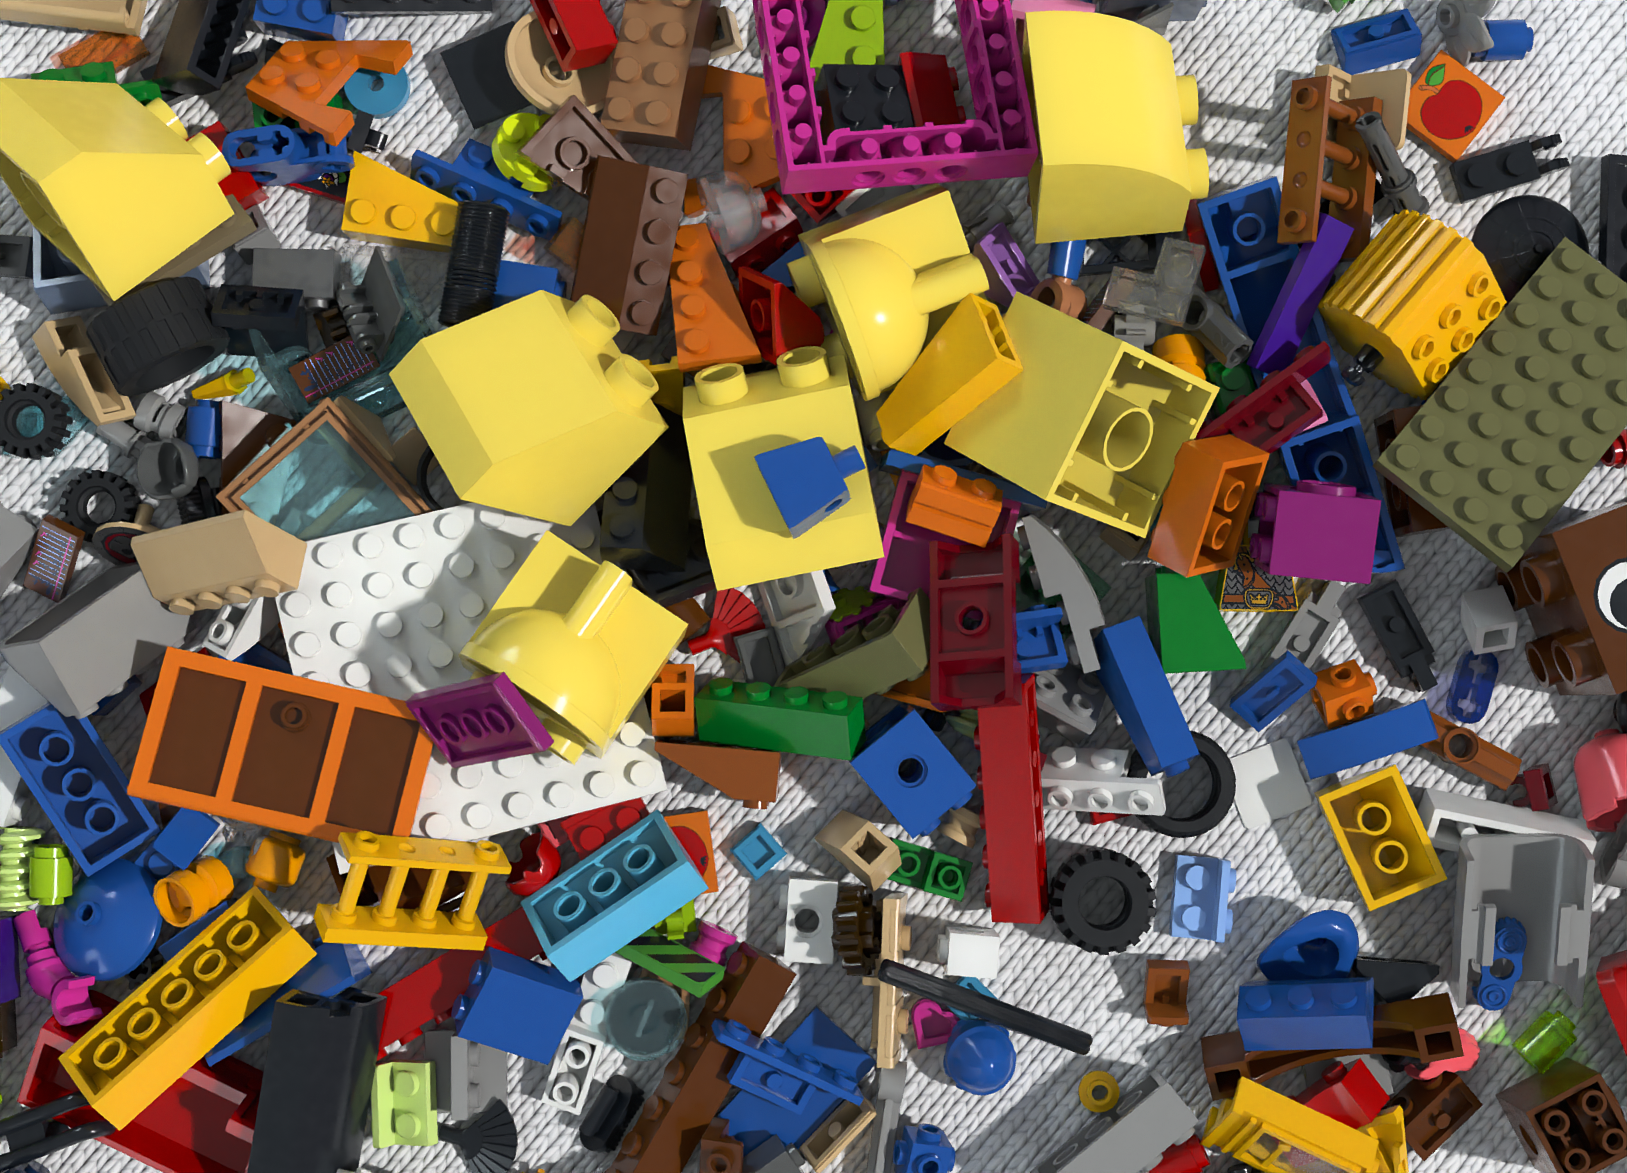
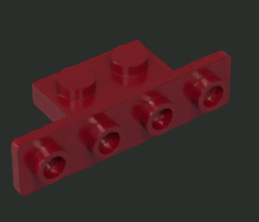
M1323 341L1316 347L1311 345L1301 350L1295 356L1294 363L1281 372L1279 370L1271 372L1261 381L1260 387L1248 396L1243 394L1235 398L1227 406L1226 412L1214 421L1212 419L1204 421L1194 440L1231 434L1270 454L1323 416V410L1302 387L1301 383L1331 361L1328 344Z

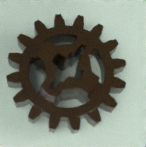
M844 886L843 891H839L840 902H836V908L832 911V946L834 950H838V956H842V968L847 970L848 976L872 975V970H876L875 959H879V953H881L883 916L881 911H877L876 906L872 905L873 895L868 892L867 886Z

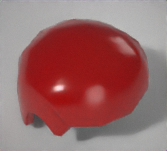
M535 832L524 838L519 845L522 851V858L518 862L509 861L512 869L509 874L510 877H508L505 883L507 889L514 895L530 896L554 880L559 874L561 868L560 854L552 841L543 832Z

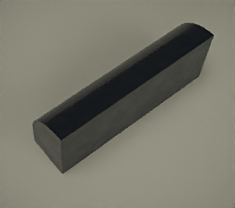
M179 0L152 82L166 89L187 95H206L220 90L250 0Z

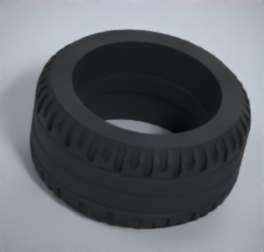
M1190 731L1198 748L1199 755L1206 761L1212 775V790L1206 804L1200 811L1186 818L1135 814L1150 829L1170 837H1195L1213 829L1227 815L1235 796V772L1226 752L1214 740L1195 731ZM1135 749L1130 757L1131 764L1127 777L1147 778L1148 769L1138 750Z

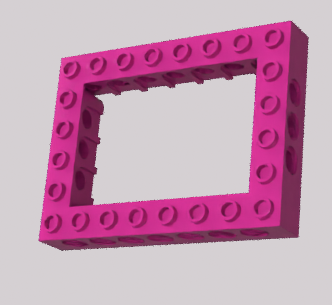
M752 0L782 194L1028 176L1039 151L1010 0H955L976 119H968L965 121V124L934 126L933 122H925L923 127L892 129V125H883L882 129L850 131V128H840L830 133L826 145L822 143L819 124L822 110L821 106L816 105L813 87L816 73L815 68H810L807 50L810 39L809 30H804L801 9L804 0Z

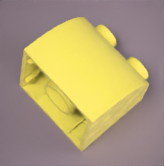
M1053 10L1025 12L1022 67L1039 151L1027 176L1035 244L1183 231L1190 200L1207 198L1209 192V169L1206 151L1204 148L1186 149L1183 126L1196 125L1198 121L1199 104L1195 76L1193 74L1175 76L1171 43L1153 30L1133 21L1082 11Z

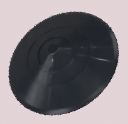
M1537 195L1515 196L1496 204L1481 218L1471 239L1475 248L1485 256L1507 302L1504 305L1505 308L1564 237L1589 254V245L1585 231L1572 212L1552 199Z

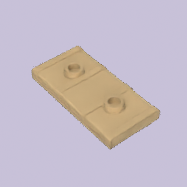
M0 0V20L139 36L148 0Z
M892 892L885 898L876 901L877 911H881L883 916L881 953H879V959H875L876 970H874V976L864 975L862 985L873 986L870 1049L877 1051V1068L893 1069L896 1066L902 1053L901 1034H907L909 1010L902 1009L904 1001L903 989L878 979V971L883 960L889 959L904 965L905 951L911 950L912 926L905 925L908 893Z

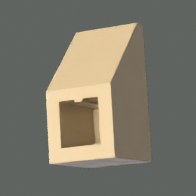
M843 809L815 836V840L872 892H875L902 864L899 847L870 821Z

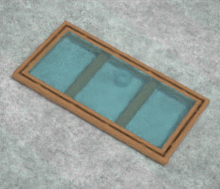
M329 397L321 399L316 408L215 496L230 513L245 509L304 542L433 512L420 495Z

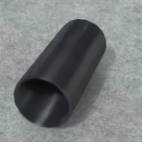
M463 200L457 203L459 206L456 211L457 215H455L457 218L454 223L455 227H453L454 234L452 235L453 239H451L452 246L450 247L451 251H449V263H447L449 267L446 268L448 272L445 273L447 277H445L446 282H444L445 286L442 292L444 294L440 304L442 307L439 308L441 311H439L440 315L437 320L441 325L452 327L493 310L496 296L494 292L497 291L496 287L498 285L496 283L500 274L501 255H503L502 251H504L503 243H505L504 239H506L505 231H507L508 215H510L509 211L501 206L472 200Z

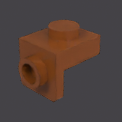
M1147 959L1143 992V1005L1147 1023L1164 1027L1188 1024L1189 1014L1186 1006L1190 973L1188 960Z

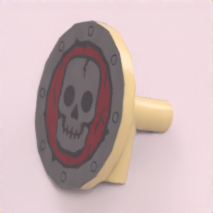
M140 504L133 523L122 521L109 522L97 527L92 538L94 549L103 558L117 566L138 562L130 545L132 537L162 530L150 524L154 508L148 504Z

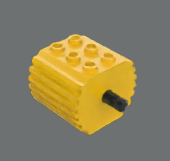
M1403 209L1399 214L1395 213L1320 300L1317 308L1342 350L1349 353L1356 364L1354 368L1348 366L1342 370L1341 375L1349 384L1354 387L1362 385L1365 378L1361 374L1364 371L1367 373L1372 372L1376 378L1384 380L1390 387L1398 388L1399 392L1403 394L1409 393L1415 399L1419 396L1421 400L1426 401L1505 309L1504 305L1507 302L1485 256L1475 248L1472 241L1465 236L1461 237L1457 230L1449 226L1447 228L1442 221L1438 219L1432 220L1430 215L1423 213L1421 216L1418 211L1412 210L1409 213L1407 209Z

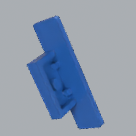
M469 138L453 164L420 150H416L412 155L410 179L454 199L458 203L463 200H472L501 206L510 213L508 215L509 224L523 229L536 237L544 238L550 242H556L559 237L562 212L531 199L530 197L534 192L521 188L523 183L516 180L513 176L510 179L506 178L495 164L491 147Z
M715 1018L711 1025L719 1042L741 1051L727 1075V1079L732 1085L798 1115L802 1114L816 1087L858 1106L864 1100L857 1085V1079L846 1071L836 1069L834 1073L823 1068L819 1060L806 1053H801L800 1056H797L787 1051L784 1044L772 1037L765 1036L763 1040L752 1035L749 1028L738 1021L729 1020L726 1023Z

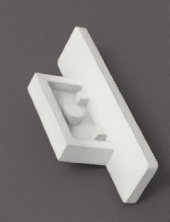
M1068 746L1049 747L1047 758L1041 771L1043 809L1162 816L1165 813L1166 804L1161 780L1127 777L1131 764L1129 750L1075 748Z

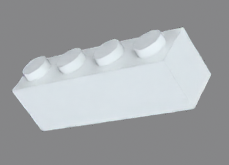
M9 665L0 688V731L49 703ZM0 745V827L4 828L17 826L18 822L25 818L30 807V798H27L30 789Z
M1425 788L1418 809V815L1432 846L1459 852L1461 839L1474 834H1563L1584 842L1592 855L1597 843L1584 820L1541 811L1532 812V809Z

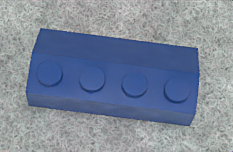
M321 936L312 941L317 955L205 1054V1060L209 1067L269 1033L275 1001L293 988L330 998L373 973L358 945L323 943Z

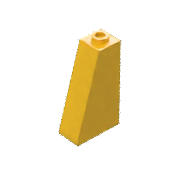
M972 293L963 298L876 412L882 429L881 437L888 447L915 456L918 455L1023 371L997 305Z

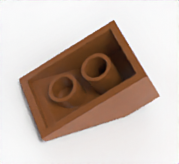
M660 739L655 742L654 750L731 798L743 800L742 807L767 809L769 802L776 803L778 799L781 751L673 739Z

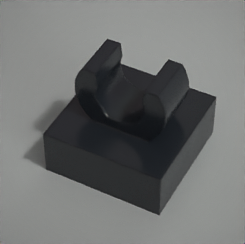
M358 110L353 115L355 125L352 127V135L346 138L349 156L353 157L354 150L362 153L363 147L379 154L384 150L388 135L370 129L374 115Z

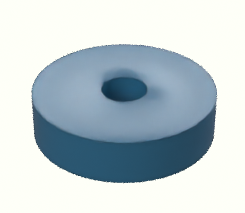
M402 67L397 75L358 68L344 84L346 96L357 111L361 110L374 115L375 119L387 118L398 113L408 101L411 89L410 79L404 67ZM375 80H383L384 85L380 90H371V85Z

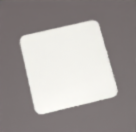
M1282 738L1230 758L1236 778L1234 801L1246 828H1255L1309 807L1312 804L1311 795L1290 742L1287 739Z

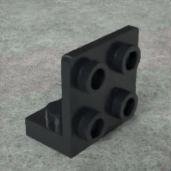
M221 284L211 311L212 326L225 327L230 337L227 352L230 355L301 360L309 356L303 289Z

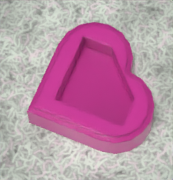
M928 998L917 1000L911 1009V1019L918 1049L947 1043L953 1027L959 1021V1018L952 1011L941 1010L940 1005L936 1001Z

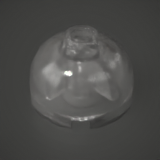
M726 170L696 178L701 205H705L708 216L706 221L719 252L725 255L751 244L762 228L761 212L768 210L761 188L753 189L746 177L737 172Z

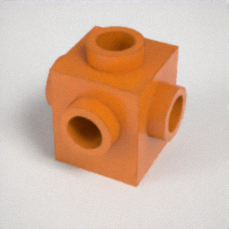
M1355 659L1314 673L1318 679L1316 685L1310 689L1312 703L1328 730L1351 721H1357L1374 713L1373 696L1377 695L1375 682L1369 672H1362Z

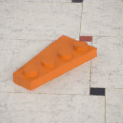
M706 223L678 226L669 273L680 373L703 370L724 363L740 365L762 363L761 353Z

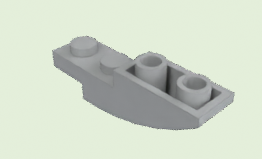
M1032 513L1024 515L1022 517L1024 525L1018 526L1017 530L1023 550L1031 549L1035 565L1028 568L1034 589H1042L1045 598L1058 594L1062 595L1063 600L1057 601L1056 606L1062 608V625L1070 624L1074 640L1067 641L1073 664H1081L1084 674L1100 670L1101 663L1091 629L1105 625V618L1096 593L1078 560L1065 543Z

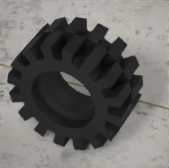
M18 383L12 385L13 390L5 388L0 393L3 398L0 400V446L4 447V451L25 459L41 460V456L49 458L55 455L53 452L55 448L61 450L65 446L61 441L63 437L70 438L71 431L66 430L67 424L73 425L72 417L67 416L66 412L71 410L68 404L61 401L63 398L59 394L34 383H27L26 385ZM29 406H37L45 417L43 429L33 437L23 436L18 431L16 425L18 414Z
M91 470V473L83 472L78 474L79 480L71 479L67 484L71 487L69 492H62L61 497L66 499L65 505L59 504L60 512H64L66 517L61 518L62 521L84 531L83 540L93 543L92 538L97 527L105 523L120 521L133 523L137 512V504H142L141 498L134 493L137 491L134 485L129 484L128 480L124 477L108 471ZM99 492L110 494L115 502L113 516L103 523L94 522L87 513L88 501Z

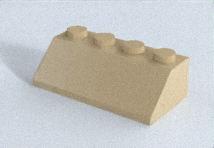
M245 509L132 537L130 544L153 598L169 605L170 611L180 615H192L194 611L204 609H220L222 605L232 603H248L250 599L260 597H277L279 593L297 590L307 548L306 542Z

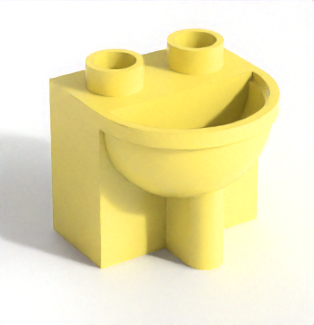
M937 183L925 185L799 234L798 238L805 256L786 264L798 298L809 308L823 303L834 333L825 336L821 347L826 350L827 358L845 354L849 378L865 401L879 397L881 393L896 388L963 298L972 293L987 300L984 291L989 290V283L980 260L970 253L950 192Z
M546 530L471 639L459 653V658L462 666L473 673L469 680L505 672L534 714L543 720L541 724L554 740V743L548 750L564 761L575 765L585 749L602 759L685 637L688 624L632 587L633 579L616 565L606 560L599 565Z

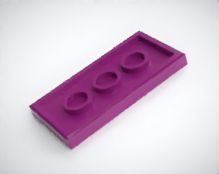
M505 672L418 692L405 702L406 706L452 768L544 752L554 743L552 737Z

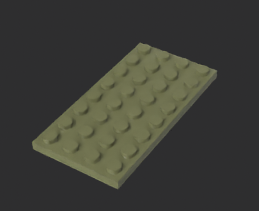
M1564 237L1372 467L1504 572L1510 571L1627 426V283L1568 238Z

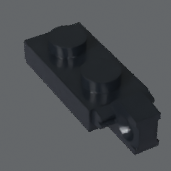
M1395 579L1357 598L1394 670H1397L1401 679L1409 676L1418 693L1438 685L1428 666L1435 662L1432 655L1435 651L1398 581Z

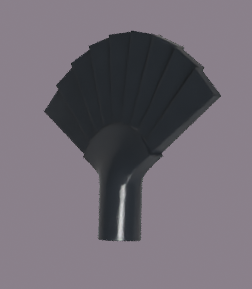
M499 1099L487 1112L466 1129L442 1124L438 1140L458 1145L464 1154L465 1160L468 1161L472 1173H507L516 1157L518 1132L508 1107Z

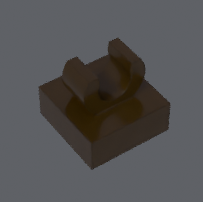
M339 305L313 314L325 348L351 335Z

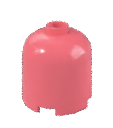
M1605 729L1597 732L1594 735L1595 738L1579 748L1574 758V773L1582 814L1586 820L1587 828L1597 832H1616L1617 824L1627 813V733H1620L1618 729Z

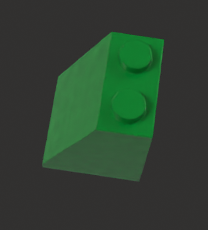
M1166 566L1155 568V574L1145 578L1148 636L1165 674L1246 669L1245 659L1201 576L1196 575L1186 578Z

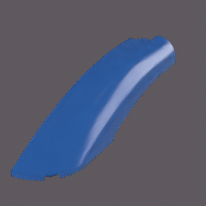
M1268 176L1234 189H1227L1196 203L1233 321L1254 342L1252 351L1299 253L1297 244L1280 245L1277 243L1282 194L1277 176ZM1317 308L1293 360L1301 350L1308 346L1316 347L1325 341L1330 347L1331 361L1306 379L1311 384L1321 403L1328 421L1297 434L1279 447L1277 451L1291 486H1296L1298 480L1341 483L1355 486L1356 492H1362L1381 500L1372 573L1405 569V565L1376 471L1372 467L1373 461L1359 415L1356 414L1319 309ZM1249 366L1257 390L1260 387L1261 381L1268 374Z

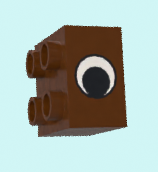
M1627 502L1592 510L1544 528L1510 571L1506 573L1498 566L1495 568L1497 585H1503L1514 611L1526 609L1537 639L1525 644V653L1532 673L1544 688L1556 685L1559 695H1617L1627 691Z

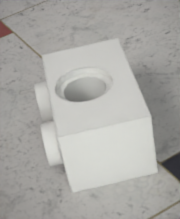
M789 876V885L780 886L779 909L787 910L786 926H778L776 950L784 951V962L833 965L834 949L831 940L833 934L832 911L836 908L838 879ZM802 909H811L817 913L819 922L815 928L803 930L796 924V914Z
M945 925V935H937L936 959H938V964H942L946 975L997 979L1000 936L994 929Z

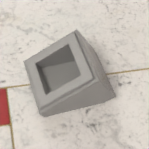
M258 204L245 210L253 220L257 230L233 244L234 249L247 265L253 264V248L281 247L278 237Z

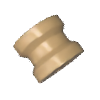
M963 806L957 810L950 808L948 818L939 824L937 831L973 849L976 843L975 834L981 828L979 814Z

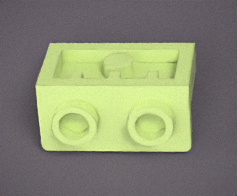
M394 1059L376 1064L371 1091V1130L374 1148L382 1149L392 1145L428 1147L438 1144L435 1061Z

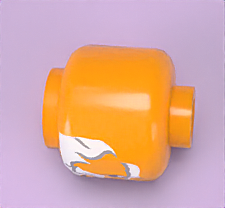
M270 830L268 835L257 836L244 867L249 875L255 877L253 885L273 893L277 892L279 886L285 888L294 886L306 858L305 851L299 847L301 840Z

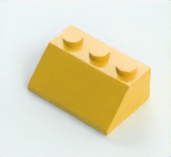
M1396 764L1349 777L1314 792L1359 895L1369 911L1447 880Z

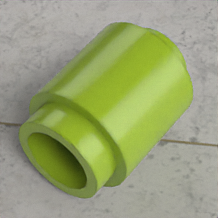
M66 844L34 846V855L29 857V896L38 898L39 905L63 904L64 897L71 896L73 893V855L69 854V848Z

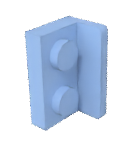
M1175 854L1169 935L1171 937L1204 939L1224 943L1225 934L1231 933L1233 925L1232 909H1227L1228 893H1234L1236 886L1235 868H1230V860Z

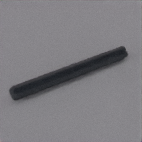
M885 959L880 965L878 979L882 982L1081 1055H1086L1090 1051L1093 1038L1086 1032L893 960Z

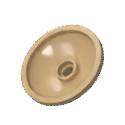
M532 11L523 16L512 28L505 45V63L514 85L529 102L539 109L552 115L569 96L575 94L595 116L604 109L616 48H614L605 64L563 72L535 11Z

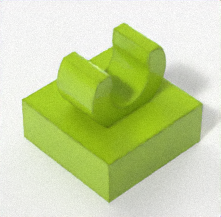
M694 899L657 923L655 930L663 935L667 934L668 940L684 939L685 932H696Z

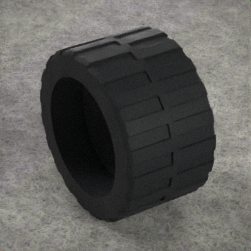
M192 277L171 278L142 288L122 298L98 314L89 324L86 331V336L116 391L124 396L148 393L187 377L215 360L216 357L224 352L230 342V337L225 327L212 326L211 311L213 305L199 280Z

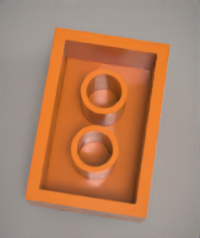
M1230 434L1183 442L1174 459L1175 469L1170 485L1163 494L1162 511L1158 523L1151 533L1152 543L1147 557L1186 578L1233 567L1270 453Z

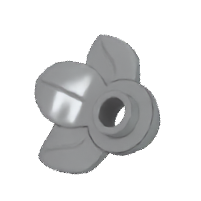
M1441 0L1438 4L1436 11L1438 27L1445 34L1449 55L1461 65H1468L1471 52L1478 53L1493 48L1494 42L1482 17L1489 13L1496 0Z

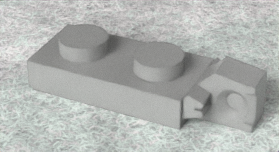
M1327 580L1318 595L1312 591L1309 592L1306 598L1300 602L1298 611H1295L1261 665V668L1265 670L1288 650L1308 669H1311L1340 622L1338 618L1342 610L1335 605L1346 587L1336 581Z

